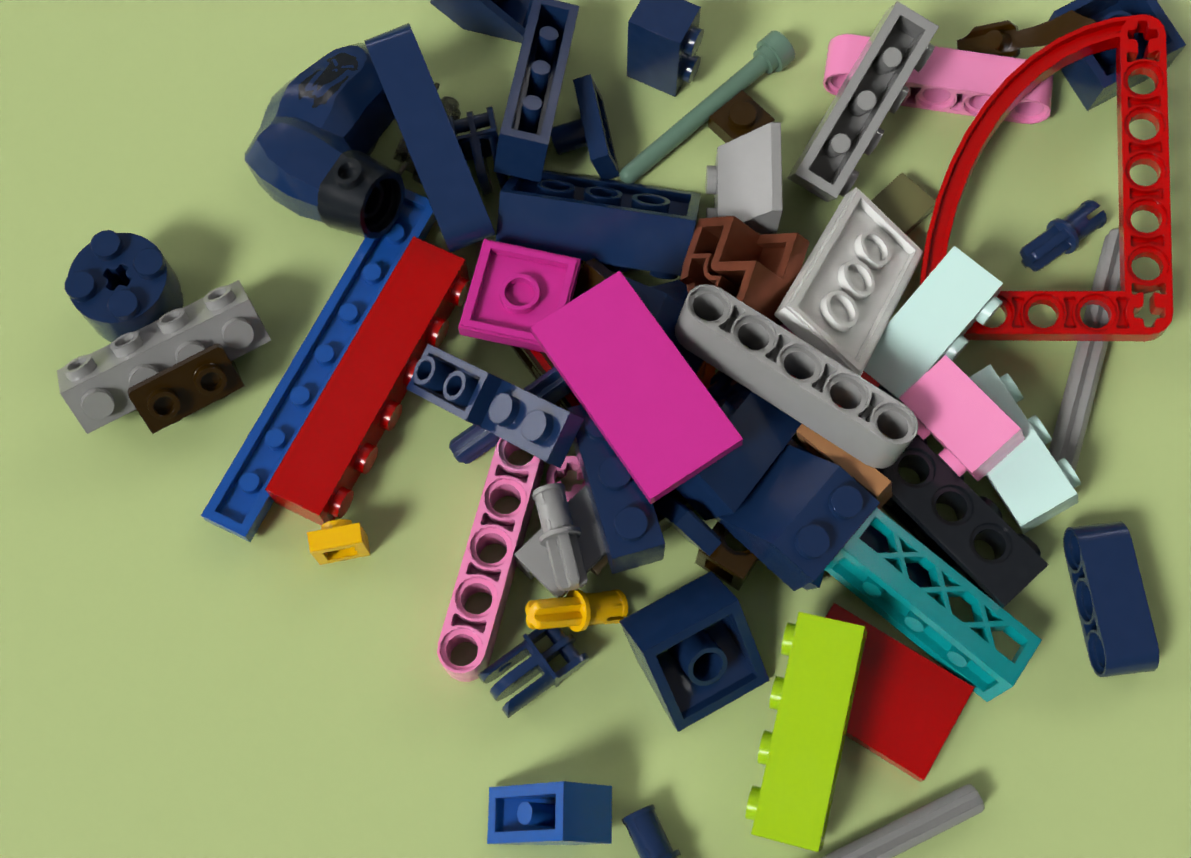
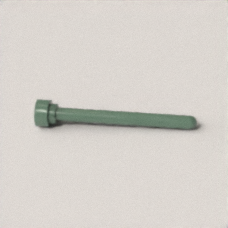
M771 31L757 43V50L754 51V58L621 169L619 174L621 181L624 183L636 182L706 123L713 113L741 90L744 91L764 73L771 74L773 71H782L795 59V51L789 40L778 31Z

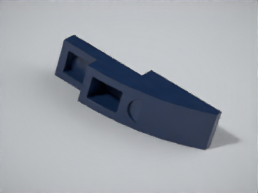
M427 344L421 359L417 362L413 376L406 388L459 418L477 425L561 468L584 420L547 400L430 344Z

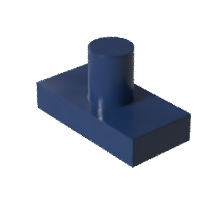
M591 74L573 79L581 118L552 128L551 137L556 152L560 155L588 146L590 160L600 178L609 180L619 177L620 172L602 95Z

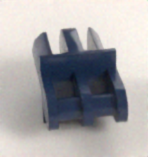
M492 106L486 107V113L474 115L473 111L466 112L467 117L454 120L453 116L448 117L467 165V160H474L483 195L493 193L486 158L492 155L495 164L499 140L498 126ZM489 126H490V129H486V130H482V131H478V130H477V129H481V128H485V127H489ZM470 131L469 134L458 136L460 133ZM496 172L500 188L502 189L508 181V175Z
M561 628L535 629L530 634L523 635L524 641L478 674L481 681L487 684L498 678L526 656H529L527 660L503 676L490 689V693L496 701L508 697L541 673L543 675L503 706L502 710L508 718L551 686L555 685V687H558L561 681L582 667L590 659L587 653L580 654L573 643L576 639L572 634L566 635ZM547 635L553 646L541 654L534 644ZM561 654L567 664L555 673L548 662Z

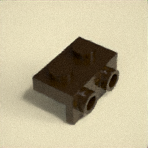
M217 343L130 387L127 392L131 402L151 433L154 434L211 403L225 398L244 387V383L233 360L230 361L222 345Z

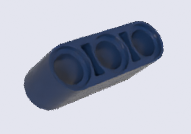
M1122 521L1068 527L1064 532L1063 538L1064 553L1088 657L1095 674L1098 677L1155 671L1159 664V647L1132 538L1127 526Z

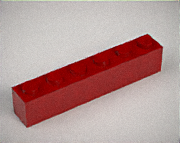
M413 236L265 488L276 504L319 525L335 520L336 517L340 519L346 514L354 497L352 488L361 473L365 475L370 471L378 455L377 444L384 431H391L401 416L403 408L401 401L408 391L406 388L413 376L414 368L421 359L427 344L436 348L442 344L449 329V316L455 306L461 307L467 299L472 281L469 278L466 259Z

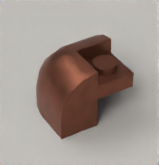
M735 216L699 218L683 263L680 281L687 285L688 293L694 287L703 284L719 287L776 324L783 325L774 314L800 272L810 242L799 233L760 235Z

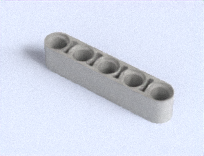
M703 284L689 291L675 325V336L685 349L870 467L884 469L892 466L915 438L918 431L917 418L912 410L897 399L723 289L714 285Z

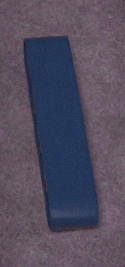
M407 23L364 40L450 253L495 236L490 218L410 24Z

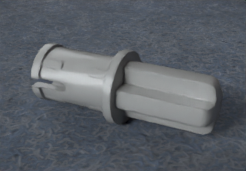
M551 483L536 488L532 494L543 531L539 541L541 546L547 547L557 588L562 591H572L585 586L588 581L577 540L581 536L580 527L573 525L565 494V485L562 483Z

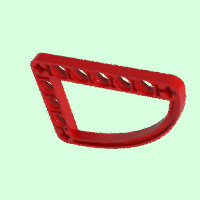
M1145 14L1114 17L1083 26L1057 38L1030 56L1002 82L985 102L965 132L949 164L935 202L926 238L920 285L947 254L955 215L967 182L983 150L1000 124L1015 106L1037 85L1063 67L1086 56L1116 48L1120 291H1000L997 298L1003 302L1000 308L1005 313L1006 319L1004 323L998 327L990 328L975 321L963 335L966 339L994 341L1145 342L1160 337L1172 322L1173 275L1166 31L1159 19ZM1135 33H1143L1144 40L1149 41L1144 52V59L1136 60L1138 42L1133 39ZM1134 75H1146L1154 81L1155 90L1149 94H1137L1130 89L1128 80ZM1138 119L1148 120L1155 126L1156 136L1147 140L1137 139L1130 133L1129 124ZM1136 165H1148L1156 171L1157 182L1149 186L1138 185L1131 179L1130 169ZM1142 210L1153 213L1159 222L1158 229L1149 233L1136 230L1131 223V215ZM1141 257L1151 258L1159 265L1160 274L1153 280H1142L1133 273L1132 262ZM1154 292L1149 299V311L1152 315H1159L1160 318H1157L1151 327H1145L1143 319L1135 318L1134 315L1138 314L1143 307L1144 294ZM1035 305H1048L1055 311L1057 320L1050 327L1040 328L1031 323L1028 311ZM1086 305H1099L1108 313V323L1101 328L1088 327L1081 320L1080 310Z

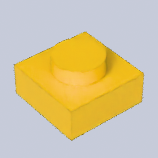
M348 519L332 520L322 524L321 530L307 532L310 553L320 565L371 555L368 535L360 522L352 524V521Z

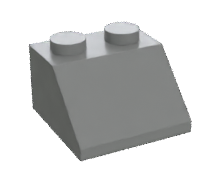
M770 122L717 148L715 166L707 165L705 191L706 194H714V208L706 209V218L735 216L760 235L777 234L783 211L781 122Z

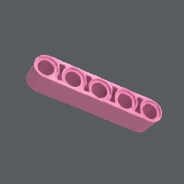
M843 34L831 39L828 45L823 86L827 92L837 95L870 37ZM935 46L923 68L919 72L914 69L906 81L905 86L909 88V92L900 106L976 117L985 102L1002 82L1027 59ZM1054 74L1037 85L1025 96L1004 121L1035 124L1046 120L1051 112Z
M502 438L497 442L438 641L437 654L442 666L452 678L461 682H470L478 679V674L486 669L490 663L517 567L514 554L523 546L535 503L532 497L533 490L539 487L544 471V461L536 456H533L529 463L522 466L509 463V456L514 451L522 449ZM505 496L515 497L521 502L519 507L509 514H501L493 509L495 503ZM490 544H500L507 549V552L499 562L486 563L479 558L482 549ZM482 592L492 597L490 608L483 613L472 614L465 610V603L475 593ZM463 642L475 644L478 647V653L473 662L465 666H457L451 663L450 657L454 647Z

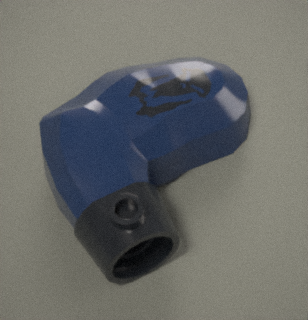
M357 43L331 51L286 83L273 95L265 111L261 126L245 152V162L258 184L273 200L299 216L323 222L330 228L375 239L387 234L399 217L405 199V186L402 177L397 172L370 157L380 136L392 123L395 116L366 44Z

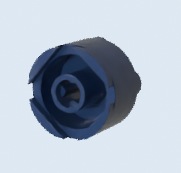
M105 230L95 234L91 242L73 260L68 277L64 283L65 291L77 310L100 336L111 343L123 334L137 331L159 320L164 314L172 310L183 308L184 304L178 277L161 251L148 239L132 233H115L111 230Z

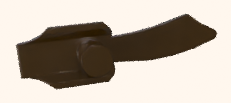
M1070 10L1052 20L1019 30L1018 26L1009 20L976 26L967 36L957 40V49L1016 58L1020 54V48L1046 46L1057 38L1083 26L1096 23V21Z

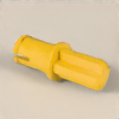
M576 589L569 591L566 597L530 600L525 606L526 624L530 629L543 630L569 627L574 632L585 631L588 626L597 624H618L620 620L628 615V601L625 594L618 589L597 593H584L582 590Z

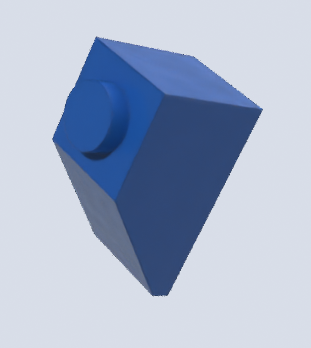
M559 781L489 787L487 844H612V786Z

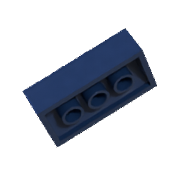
M543 170L541 182L510 176L500 191L496 241L581 259V264L583 261L595 258L613 272H627L632 268L650 271V275L659 279L672 280L681 276L683 263L697 224L701 193L624 183Z

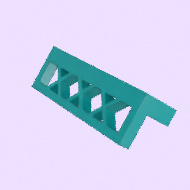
M877 507L824 569L950 673L975 687L973 691L986 702L1015 685L1042 639ZM869 525L873 526L887 538L890 553H877L859 539ZM906 563H919L929 572L932 587H919L911 581ZM948 597H961L971 605L975 622H962L953 615ZM1003 631L1020 645L1011 661L995 648L992 632Z

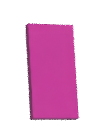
M621 271L613 274L530 326L532 335L650 504L742 445L743 438Z

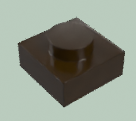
M741 90L709 117L708 127L727 143L770 122H774L775 119Z

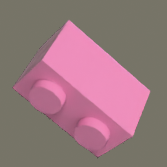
M946 355L899 397V400L912 410L917 418V435L924 440L932 434L944 447L938 456L959 477L968 471L977 481H980L1025 440L1021 428Z

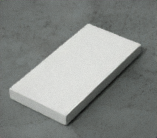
M855 187L842 199L774 315L797 337L861 377L924 252L863 192Z

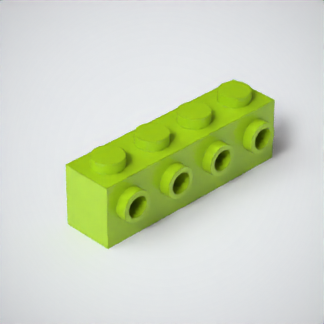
M798 612L796 624L787 623L781 646V654L789 656L785 678L775 677L769 702V708L777 710L773 732L766 730L763 732L758 752L757 763L766 765L761 787L752 786L746 808L745 818L754 821L752 835L815 852L823 849L867 635L865 626Z

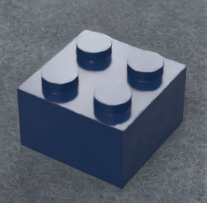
M1074 0L1055 10L1049 19L1052 20L1070 10L1094 19L1096 22L1114 17L1140 14L1152 15L1159 19L1165 27L1167 68L1186 46L1157 0ZM1135 33L1133 39L1138 42L1136 60L1144 59V52L1149 41L1144 40L1143 33ZM1116 48L1086 56L1060 69L1087 111L1117 96ZM1142 74L1134 75L1129 78L1128 85L1132 88L1150 77Z

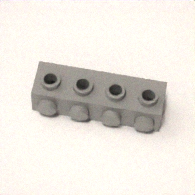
M898 1L885 12L787 179L826 202L836 199L838 195L844 197L850 191L859 175V172L854 168L863 153L869 156L879 143L884 133V130L879 127L888 111L894 114L909 92V88L905 86V83L912 71L915 69L919 72L931 56L935 46L930 41L939 28L938 25Z
M237 280L229 285L210 291L205 297L183 308L164 314L159 320L137 331L121 335L111 344L89 355L73 359L65 367L57 370L60 394L88 434L136 410L127 391L130 387L217 343L222 345L230 361L270 342L271 339L242 284Z

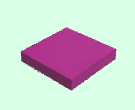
M484 239L459 323L460 335L545 353L532 335L530 326L572 301L581 268V259Z

